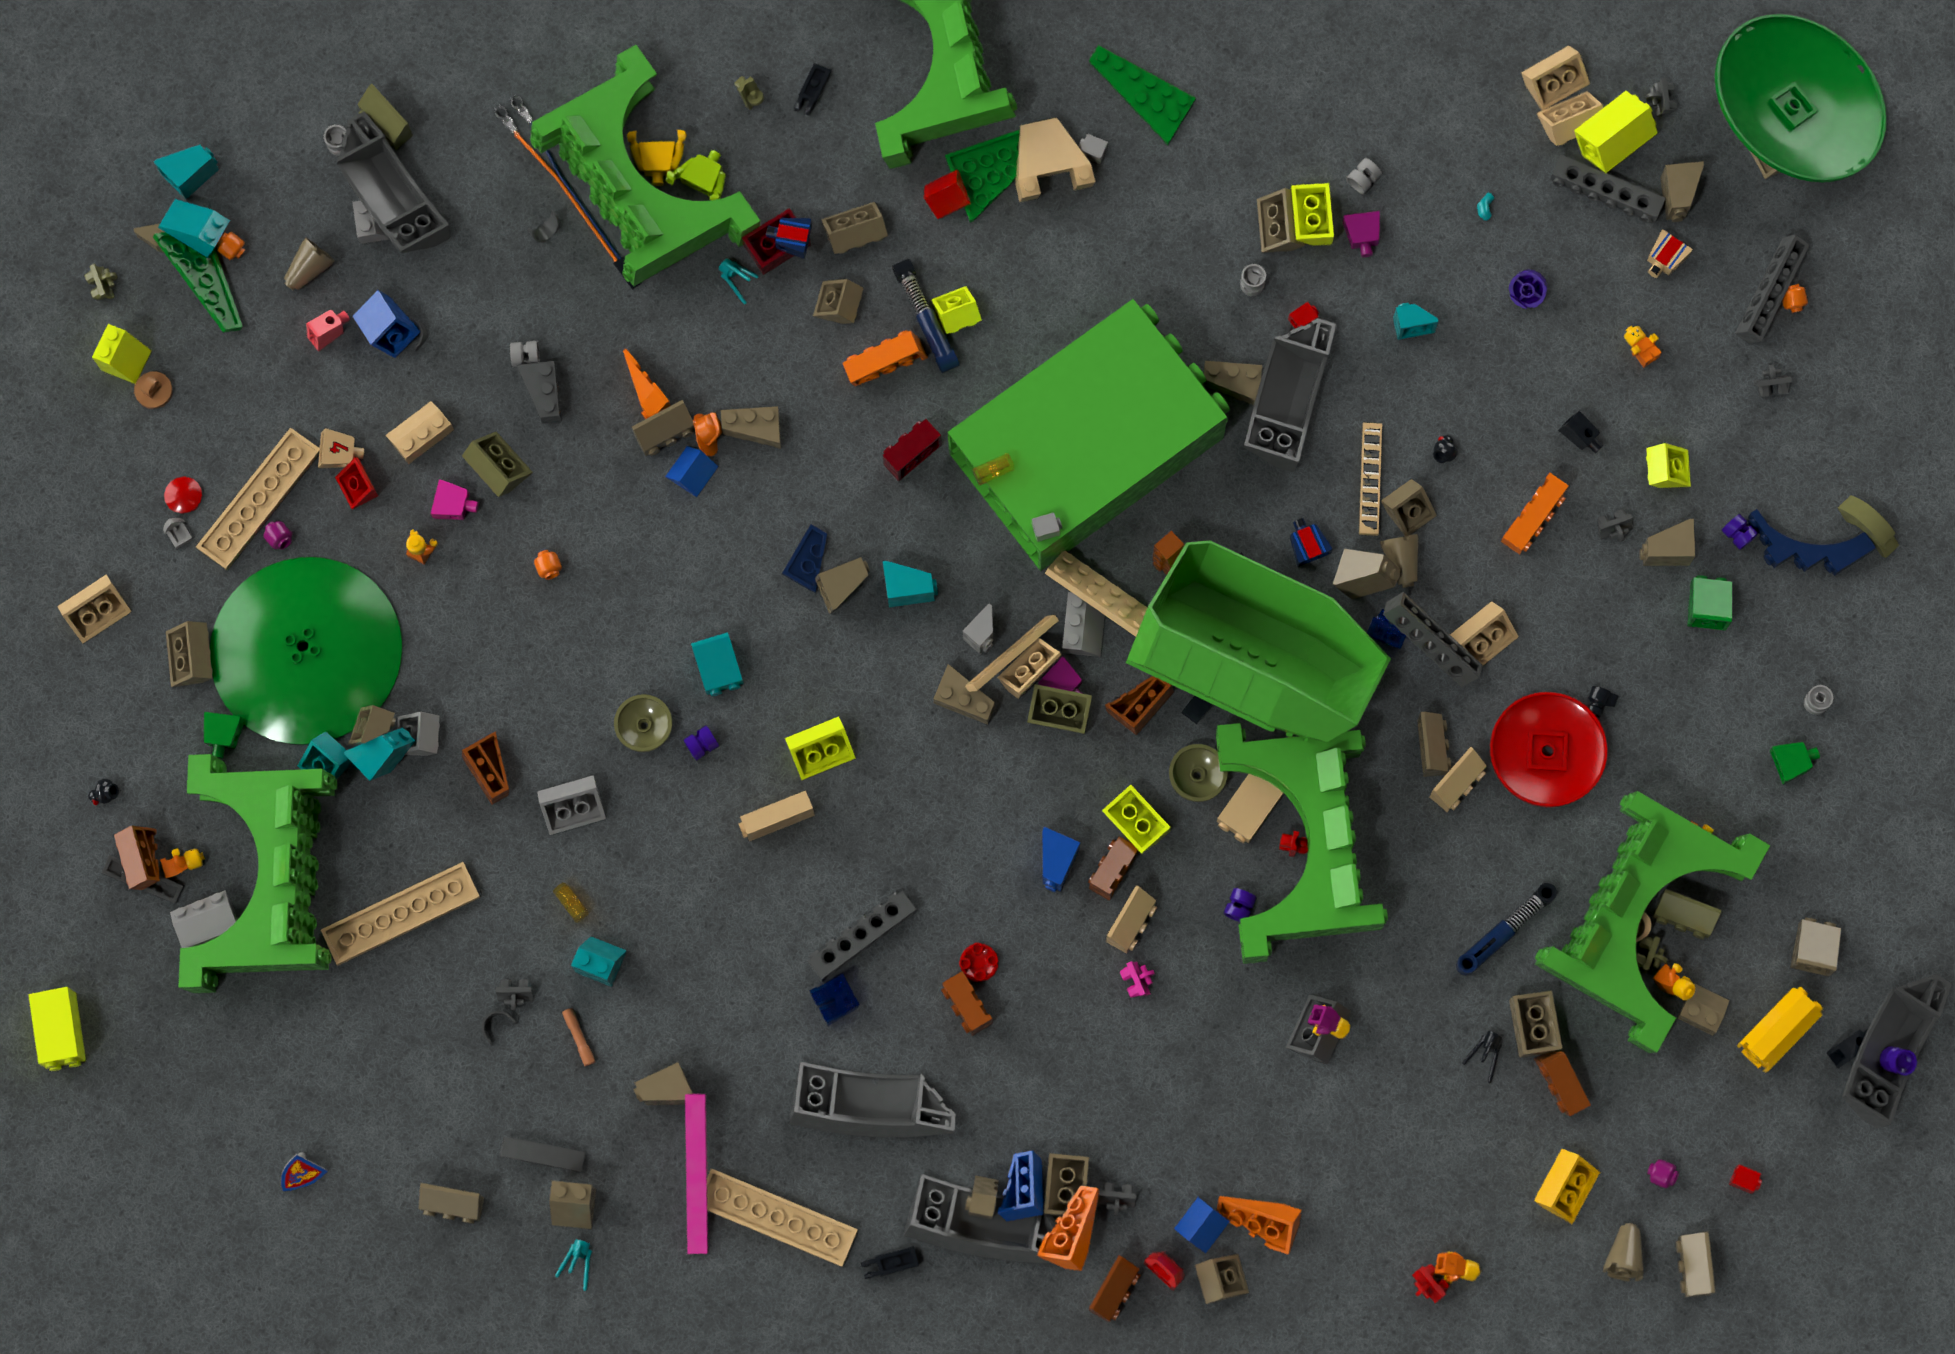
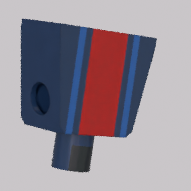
M781 218L779 227H767L766 237L776 239V249L805 259L812 229V220L809 218Z
M1303 518L1293 522L1296 532L1291 534L1290 541L1297 567L1332 553L1331 545L1316 524L1307 527Z

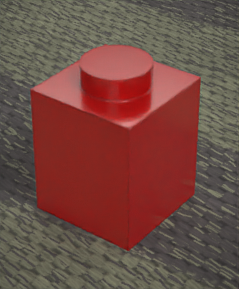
M1306 302L1291 312L1288 320L1294 328H1298L1318 319L1319 312L1314 305L1311 306Z
M1738 1164L1735 1167L1729 1185L1752 1194L1755 1190L1758 1191L1761 1186V1173Z

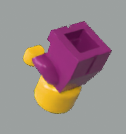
M1314 1005L1311 1012L1312 1015H1310L1307 1022L1314 1026L1312 1033L1317 1036L1332 1034L1339 1039L1347 1036L1350 1031V1024L1347 1020L1340 1017L1332 1007Z

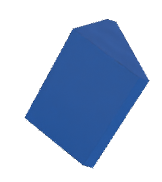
M687 446L665 477L697 497L718 466L702 451Z
M1198 1197L1174 1229L1206 1253L1230 1221Z

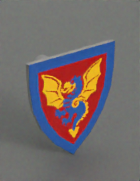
M300 1152L292 1157L283 1169L281 1175L283 1191H290L311 1185L328 1170L306 1159V1154Z

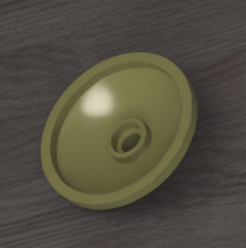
M646 694L636 695L624 701L618 708L614 718L615 733L620 742L627 748L637 752H649L662 746L670 736L672 716L666 704L657 697ZM647 723L648 727L646 729H642L641 724Z
M1192 744L1179 750L1173 757L1169 767V779L1173 789L1184 799L1193 802H1204L1216 797L1222 791L1227 780V772H1220L1218 751L1207 745ZM1194 773H1200L1201 777L1196 779Z

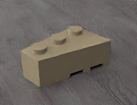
M1205 361L1204 375L1206 382L1203 383V386L1254 406L1261 381L1262 365Z
M778 406L721 410L723 435L781 449Z
M948 664L934 696V704L988 725L995 708V702L980 690L969 692L965 687L969 681Z
M975 1175L972 1195L967 1197L965 1210H969L968 1215L992 1219L999 1180Z

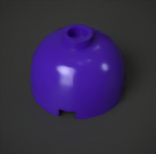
M1527 269L1520 271L1512 278L1509 284L1511 300L1522 308L1537 307L1547 295L1548 285L1546 279L1535 270Z

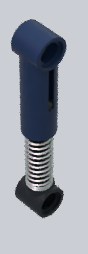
M908 258L892 265L897 281L905 287L906 293H908L907 295L912 302L911 304L914 310H916V319L929 343L941 373L960 366L954 350L951 349L933 309L928 307L927 301H925L926 299L922 295V290L918 287L919 284H916L918 282L915 277L916 271L911 260Z
M1551 883L1540 885L1527 903H1524V905L1519 907V910L1511 914L1509 919L1500 921L1458 959L1456 964L1458 972L1461 975L1467 976L1479 968L1515 935V929L1518 930V927H1521L1523 922L1526 923L1525 920L1531 918V915L1534 916L1533 913L1536 914V911H1539V909L1553 902L1557 896L1555 886ZM1548 890L1551 893V897L1544 898L1541 895V891ZM1487 945L1488 948L1476 958L1475 955ZM1462 961H1469L1472 964V968H1463Z

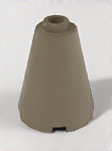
M306 237L302 241L284 277L286 280L284 284L291 290L295 288L300 290L333 265L335 261L324 250L322 251L317 244Z
M1418 534L1380 541L1385 556L1401 569L1397 583L1398 585L1402 584L1403 588L1414 586V582L1417 581Z
M1626 1223L1618 1231L1603 1267V1272L1607 1271V1276L1623 1281H1629L1630 1278H1636L1635 1281H1640L1643 1278L1640 1229L1635 1224Z

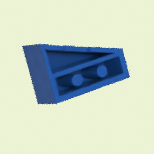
M1033 1150L1014 1154L1008 1174L1007 1188L1003 1191V1202L1001 1207L998 1208L997 1213L1006 1221L1043 1215L1042 1159Z

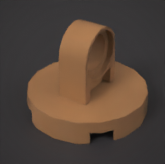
M160 372L143 374L137 380L134 387L137 401L148 409L165 406L173 394L171 381Z

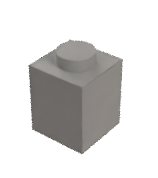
M1087 134L1085 139H1081L1078 147L1088 160L1101 164L1108 149V142Z
M1055 513L1032 519V527L1037 542L1060 536L1059 529H1062L1060 518L1055 517Z

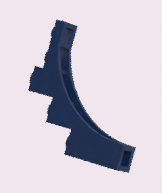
M1758 509L1751 512L1748 516L1749 525L1758 531L1761 543L1764 546H1768L1764 551V560L1769 566L1772 565L1774 568L1794 557V563L1797 568L1806 572L1824 560L1825 569L1829 573L1832 572L1835 576L1872 553L1876 548L1865 532L1845 542L1814 545L1793 540L1777 532L1767 524Z

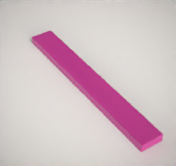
M685 1094L687 1254H708L706 1094Z

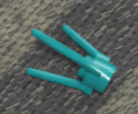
M726 258L719 266V271L722 272L721 277L726 280L742 303L746 304L747 302L729 277L733 278L738 274L745 280L750 281L751 279L744 273L758 278V275L740 266L735 261L732 262L729 258Z
M575 1239L574 1245L571 1244L569 1252L555 1276L559 1277L571 1255L574 1257L569 1273H572L577 1259H584V1256H586L583 1290L586 1291L590 1256L592 1250L589 1249L590 1244Z

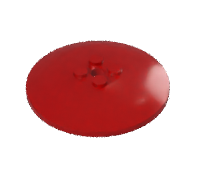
M1540 692L1518 699L1501 714L1492 731L1490 758L1496 776L1503 786L1515 797L1535 806L1560 807L1583 798L1597 784L1603 774L1607 761V741L1599 720L1583 703L1561 693ZM1550 747L1553 754L1545 756L1542 753V748Z

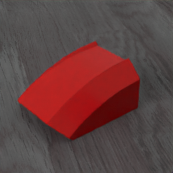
M1166 1251L1153 1252L1144 1261V1264L1173 1291L1184 1280V1268L1176 1264L1166 1254Z

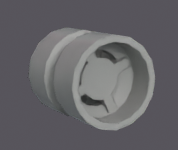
M332 125L324 132L325 143L329 151L336 156H340L341 145L346 134V129L341 125Z
M1364 158L1357 165V170L1354 169L1346 177V180L1360 194H1365L1371 187V183H1375L1381 177L1382 172L1375 163Z
M1250 264L1243 269L1240 282L1243 293L1248 296H1257L1262 293L1266 281L1264 268L1257 264Z
M527 341L524 345L522 342H511L510 356L512 367L525 363H540L538 341Z
M1816 685L1804 698L1805 709L1813 715L1824 713L1833 702L1832 691L1827 686Z

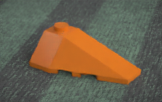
M624 349L623 353L643 410L641 414L644 419L670 407L669 400L655 382L652 383L649 375L645 371H641L638 362L627 349Z
M1080 1186L1067 1204L1068 1209L1055 1221L1057 1223L1056 1226L1044 1236L1037 1256L1065 1269L1082 1271L1089 1251L1099 1195L1098 1188Z
M1220 1196L1218 1199L1217 1212L1229 1220L1231 1224L1236 1227L1243 1225L1250 1231L1248 1235L1254 1238L1257 1234L1266 1240L1264 1245L1268 1248L1289 1255L1299 1228L1300 1209L1280 1203Z

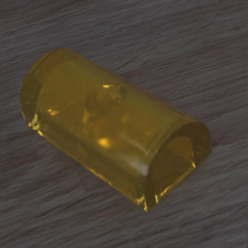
M1006 453L973 468L972 471L978 485H982L1013 471L1014 465L1010 455Z
M562 882L553 890V893L575 923L580 922L589 915L587 909L567 883Z

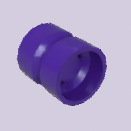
M1741 514L1734 517L1721 530L1728 538H1733L1732 543L1739 550L1743 549L1758 535V532L1752 526H1747V521Z
M706 725L697 730V735L691 734L683 739L696 761L704 757L706 751L711 752L719 747V744Z
M1234 888L1230 896L1231 903H1227L1223 914L1240 922L1241 918L1250 916L1251 912L1249 909L1253 908L1257 897L1245 890Z
M1889 1046L1882 1051L1880 1064L1888 1072L1907 1076L1914 1072L1917 1066V1058L1910 1050Z

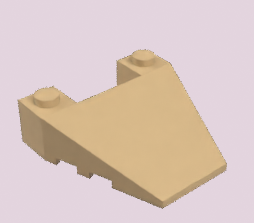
M1057 118L1020 126L1015 181L1019 202L1038 199L1041 192L1037 178L1069 171L1074 191L1094 185L1095 178L1091 163Z

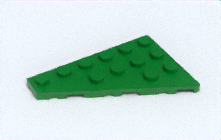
M1020 130L945 155L950 172L959 170L971 204L965 206L964 209L970 223L974 222L1016 180Z

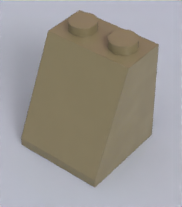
M1704 162L1665 166L1660 178L1663 197L1666 198L1664 201L1666 220L1680 222L1686 218L1696 192Z
M1688 519L1648 537L1645 544H1642V549L1639 550V559L1643 560V566H1690L1695 557L1694 519Z
M1344 549L1333 585L1348 598L1355 599L1395 587L1400 577L1401 569L1383 554Z
M861 557L816 576V583L829 614L833 613L868 576L869 566Z
M1812 918L1802 919L1798 925L1790 968L1829 977L1837 969L1841 928L1836 927V924L1830 922L1821 924L1816 923L1817 920Z
M675 1063L635 1082L637 1088L634 1089L638 1100L640 1102L643 1101L646 1105H685V1094H693L679 1063Z
M552 1181L549 1200L552 1225L592 1229L596 1198L594 1186L590 1184Z

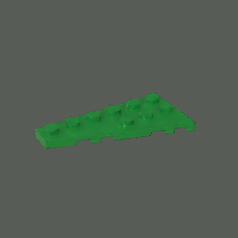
M1098 45L1089 63L1168 146L1196 98Z
M166 232L155 233L153 236L154 240L222 332L241 330L243 325L215 248L207 258Z

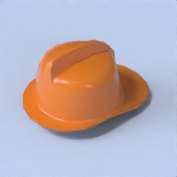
M716 413L707 415L696 414L693 417V424L698 447L706 456H714L718 451L717 438L722 434L721 422L717 418Z

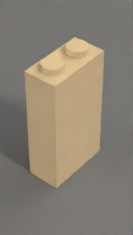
M1248 774L1217 818L1218 826L1225 832L1230 830L1236 834L1234 837L1241 843L1245 841L1250 843L1284 793L1271 783Z
M803 791L740 816L742 822L738 824L743 837H748L749 841H752L815 816L807 792Z

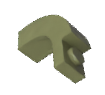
M1850 495L1838 507L1844 520L1865 532L1882 557L1887 558L1899 546L1894 537L1896 533L1892 527L1866 502Z

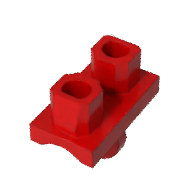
M1293 831L1292 835L1282 834L1279 850L1288 851L1289 856L1295 857L1296 852L1306 854L1308 853L1307 838H1298V831Z
M1432 1264L1426 1267L1422 1266L1412 1275L1417 1281L1415 1286L1419 1289L1415 1295L1418 1297L1420 1294H1423L1426 1299L1430 1297L1436 1303L1446 1295L1445 1292L1450 1285L1444 1279L1438 1283L1433 1279L1435 1267Z

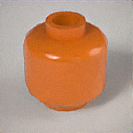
M233 232L224 233L216 244L218 245L217 251L229 260L235 257L239 259L245 251L242 248L244 240Z
M1799 284L1788 287L1782 299L1784 309H1791L1792 313L1803 310L1802 307L1808 303L1804 287H1800Z
M548 550L539 552L537 554L538 557L534 560L538 575L546 580L559 576L562 566L557 554Z

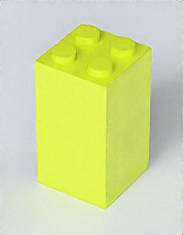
M1627 91L1623 92L1574 130L1582 156L1603 172L1607 173L1658 134L1655 126L1656 121L1652 116L1650 105L1648 103L1644 104L1636 95H1632Z
M69 987L28 994L38 1064L50 1071L61 1070V1066L69 1065V1067L81 1066V1062H85L86 1057L76 992Z

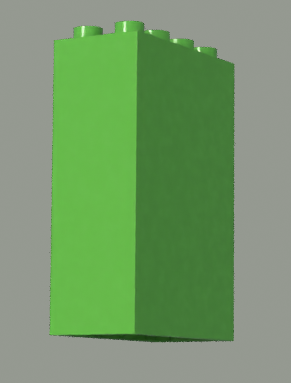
M1134 299L1130 300L948 431L949 454L1040 571L1052 564L1063 551L1068 552L1224 438L1225 427L1228 422L1225 414L1230 411L1227 402L1218 392L1211 396L1202 386L1206 382V377L1195 363H1191L1189 366L1185 365L1178 356L1183 352L1180 343L1171 333L1165 337L1162 336L1155 327L1160 322L1159 318L1148 304L1140 308ZM1055 513V517H1059L1062 524V529H1059L1060 536L1037 542L1032 527V519Z

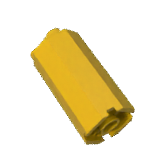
M1793 987L1737 1044L1738 1048L1741 1046L1744 1048L1742 1054L1757 1068L1761 1066L1765 1068L1763 1070L1765 1073L1822 1016L1821 1011L1823 1007L1818 1002L1810 1000L1807 997L1808 993L1802 987L1798 989Z

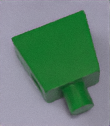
M204 712V743L208 746H213V756L223 759L225 748H236L244 725L242 717Z
M1804 742L1777 745L1770 749L1782 785L1809 772L1813 768L1811 761L1820 758L1817 747L1807 750Z

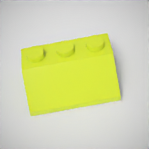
M1329 183L1291 185L1296 241L1313 246L1331 245L1334 239Z
M839 717L785 738L801 780L856 759Z
M1132 785L1128 786L1102 810L1141 854L1157 844L1171 829Z

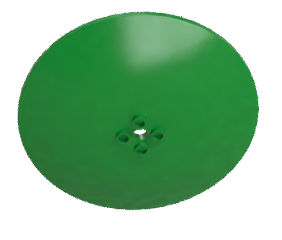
M1785 14L1760 16L1742 24L1726 39L1721 47L1715 67V87L1721 110L1739 140L1764 163L1781 173L1800 180L1834 182L1846 179L1860 172L1877 155L1886 131L1884 98L1880 86L1867 63L1838 34L1806 18ZM1857 65H1860L1864 68L1863 74ZM1790 103H1793L1796 109L1792 108Z
M300 557L280 561L251 575L239 585L222 607L215 622L210 642L212 677L221 699L234 716L242 717L246 727L265 738L287 744L309 745L312 739L326 731L332 738L337 739L353 731L362 707L374 705L381 708L391 693L398 677L402 658V636L399 622L391 603L383 591L359 570L336 560L318 557ZM300 643H308V649L306 651H299L298 646Z

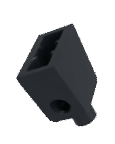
M1580 411L1572 415L1558 430L1581 450L1588 446L1594 453H1597L1603 446L1596 439L1600 434L1599 430Z
M1868 1029L1864 1032L1858 1030L1826 1052L1837 1069L1857 1056Z

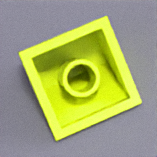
M967 286L931 299L946 334L955 333L961 328L973 326L977 322L982 321L977 303Z
M1667 443L1646 448L1649 485L1658 488L1691 487L1687 449Z

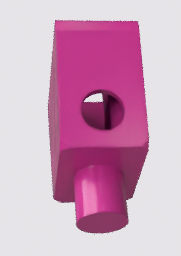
M439 479L431 515L434 519L464 520L466 511L477 512L479 502L469 500L470 493L467 489Z

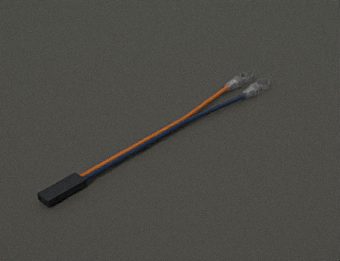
M512 105L513 108L518 109L519 116L532 128L534 119L530 115L528 108L524 105L520 108ZM507 110L505 118L497 116L499 119H502L504 127L518 138L557 180L611 255L615 267L623 276L624 256L621 257L564 179L549 150L545 152L556 173L520 136L513 119L507 116ZM630 281L627 282L632 290L642 284L641 282L633 287Z

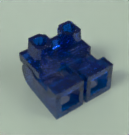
M1382 609L1377 618L1373 617L1367 634L1373 639L1400 650L1406 635L1401 633L1395 625L1388 623V620L1383 615L1384 609Z
M843 974L819 987L809 990L827 1026L855 1011L860 1006Z

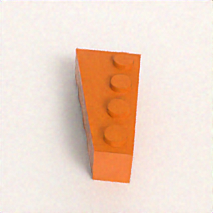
M906 330L900 332L898 337L883 340L879 346L866 348L864 353L848 357L847 361L843 362V366L850 383L858 386L880 377L879 373L881 372L882 374H889L894 372L897 366L907 367L912 365L913 361L921 357V360H925L928 357L920 338L912 331Z
M1549 473L1543 486L1537 489L1532 497V501L1526 504L1520 517L1516 518L1501 542L1519 555L1522 551L1527 552L1533 544L1531 539L1534 536L1538 537L1544 529L1542 527L1545 521L1549 522L1554 516V508L1556 506L1560 508L1566 500L1563 496L1569 485L1552 473Z

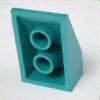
M175 199L158 228L208 258L230 220L214 210Z

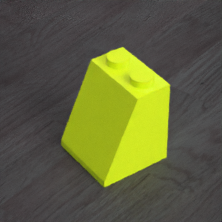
M108 324L92 358L101 371L136 384L152 350L127 331Z

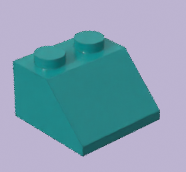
M1403 303L1398 305L1393 316L1398 340L1435 333L1438 324L1437 317L1416 304Z
M325 731L311 740L298 767L301 770L324 769L337 779L348 768L351 761L344 754L347 750Z

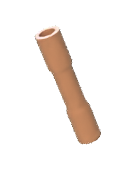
M573 1008L563 1011V1017L568 1028L571 1030L584 1066L595 1063L596 1061L590 1047L586 1043Z

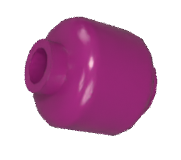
M281 521L270 522L265 527L264 539L273 549L283 550L291 544L292 532Z
M1659 1159L1655 1164H1650L1647 1174L1650 1175L1651 1183L1663 1188H1669L1675 1185L1679 1172L1676 1165Z

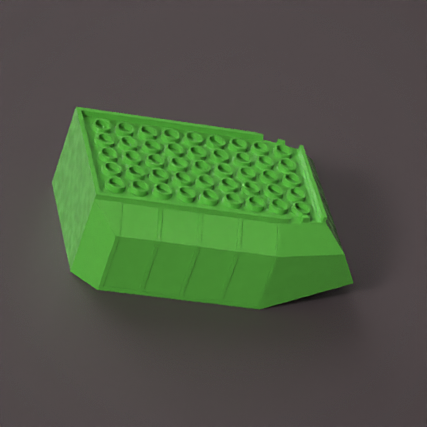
M1208 540L1186 542L1146 610L1126 663L1268 731L1274 732L1275 729L1285 731L1286 736L1292 737L1293 734L1304 737L1306 742L1308 738L1329 742L1358 725L1391 658L1334 598Z

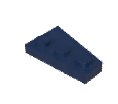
M811 524L782 575L815 593L817 587L815 578L820 573L827 533Z

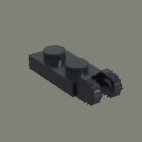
M816 63L813 64L800 90L794 111L799 112L803 101L806 100L809 103L804 115H810L814 104L816 105L831 75L830 69Z
M914 1246L861 1262V1267H869L877 1263L879 1269L878 1271L866 1273L864 1275L865 1279L877 1276L882 1277L919 1266Z

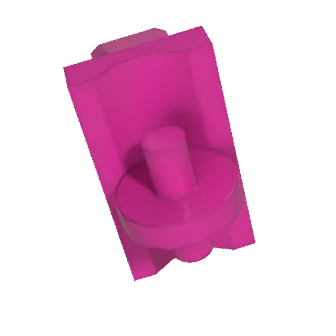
M1131 961L1126 963L1127 967L1120 971L1121 977L1124 981L1133 978L1135 985L1127 988L1129 996L1134 998L1150 995L1151 993L1147 985L1153 983L1150 977L1155 974L1154 970L1148 971L1145 965L1139 967L1138 962Z

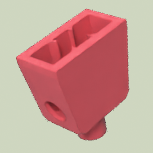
M329 310L306 323L307 338L319 352L343 334V324L348 322L350 318L345 311L336 315L332 310Z

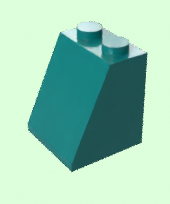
M201 145L154 161L160 174L185 199L219 170L216 165L218 161L214 158V154L208 148L204 149Z
M883 561L889 607L935 601L934 596L938 595L936 579H932L931 573Z
M728 632L691 643L707 695L717 696L722 693V690H737L741 687L740 685L744 684Z
M402 727L345 751L344 754L371 781L392 772L414 744L415 740Z
M589 937L578 947L571 967L580 975L612 987L627 950L594 937Z

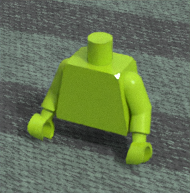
M711 150L708 157L698 154L673 170V172L668 171L665 180L673 185L675 179L680 178L681 183L709 196L710 201L720 199L725 184V173L722 166L717 163L721 155L714 150Z

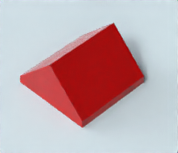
M955 170L925 185L924 200L937 219L943 218L971 204L959 170Z
M355 457L335 477L351 509H355L378 497L358 457Z

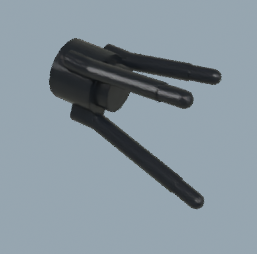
M1488 1031L1486 1036L1482 1035L1480 1041L1467 1055L1462 1064L1465 1065L1482 1044H1484L1483 1047L1486 1050L1481 1058V1062H1484L1489 1052H1493L1495 1049L1488 1083H1491L1498 1054L1502 1047L1500 1044L1502 1037L1492 1031Z

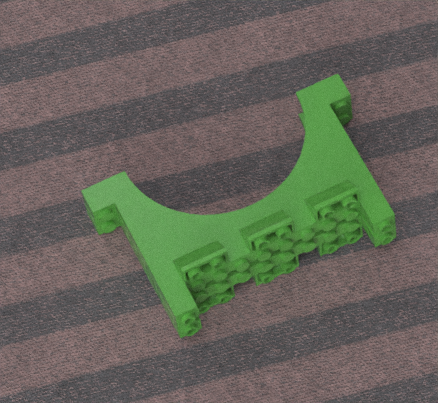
M900 0L918 11L928 22L933 39V59L928 77L916 97L898 113L875 123L882 157L890 169L912 164L910 158L913 157L911 145L1016 117L1015 110H1018L1012 93H1008L1006 87L990 91V79L982 65L984 64L983 48L978 39V36H980L979 30L971 16L972 8L970 2L972 0Z
M637 45L617 55L615 77L532 122L530 131L532 146L535 149L538 148L540 153H543L559 144V155L563 161L568 162L571 173L574 176L577 175L580 180L582 179L590 185V200L601 209L600 214L603 219H607L610 224L613 223L616 227L620 228V242L624 249L630 251L625 256L623 276L627 282H631L633 287L727 233L730 240L736 243L738 247H741L743 245L742 237L760 227V219L740 191L731 196L712 201L684 200L655 188L635 169L625 149L623 129L630 113L637 104L655 90L649 80L657 76V73Z
M1241 723L1217 725L1216 741L1220 772L1231 771L1251 774L1277 787L1287 796L1298 811L1306 831L1308 845L1305 871L1294 890L1270 910L1240 919L1241 924L1238 926L1243 964L1267 962L1268 956H1271L1272 953L1271 941L1382 930L1384 924L1388 921L1387 909H1383V904L1360 906L1363 900L1362 888L1358 889V884L1361 880L1360 870L1356 869V854L1352 853L1354 842H1356L1355 831L1351 830L1353 813L1348 810L1349 797L1344 793L1348 784V774L1343 770L1345 768L1344 765H1346V759L1360 757L1361 752L1366 747L1365 736H1361V731H1346L1329 742L1309 738L1306 742L1302 736L1245 742V728L1241 729Z
M211 754L188 756L187 794L200 795V801H212L229 805L243 818L254 837L257 847L258 877L254 893L247 908L227 931L204 944L180 948L179 988L191 993H215L218 986L216 973L329 970L331 953L328 949L321 948L320 945L316 944L314 929L317 927V920L313 914L308 912V906L311 904L310 896H315V890L318 889L316 871L319 869V862L315 856L310 854V848L313 847L312 838H317V833L320 832L318 814L321 812V805L314 796H335V790L337 789L335 776L324 769L227 773L225 762Z
M1637 791L1622 798L1620 802L1622 807L1619 811L1639 823L1629 827L1625 843L1622 842L1617 849L1619 854L1612 865L1614 869L1612 874L1601 878L1597 894L1593 893L1589 900L1591 905L1584 916L1585 923L1573 929L1570 934L1572 939L1569 945L1565 944L1562 951L1553 946L1544 947L1543 950L1539 949L1535 956L1537 961L1534 965L1635 1022L1636 1026L1633 1025L1628 1032V1036H1630L1628 1042L1648 1053H1657L1676 1017L1663 1009L1651 996L1638 969L1636 936L1646 907L1665 885L1690 872H1716L1733 877L1741 882L1744 877L1752 880L1770 845L1751 834L1741 835L1739 838L1736 837L1730 845Z

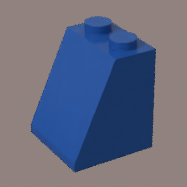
M379 290L353 315L354 320L370 345L394 358L420 333V330L393 299Z
M1044 827L1042 830L1043 884L1046 885L1045 888L1049 891H1061L1080 850V842Z

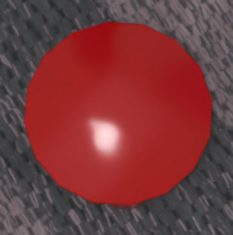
M176 478L165 489V502L169 509L177 513L183 514L194 511L201 502V487L192 478Z
M976 942L963 951L959 965L966 978L974 982H983L989 980L996 973L999 960L996 952L990 946Z

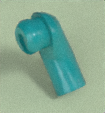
M1487 193L1477 204L1478 215L1484 221L1492 217V213L1489 212V205L1495 198L1491 193Z

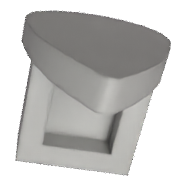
M170 518L163 527V532L169 536L176 549L193 540L184 525L186 522L182 518Z

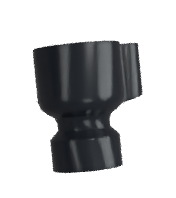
M1592 686L1588 697L1590 705L1587 707L1596 717H1601L1602 706L1615 707L1619 696L1607 689Z

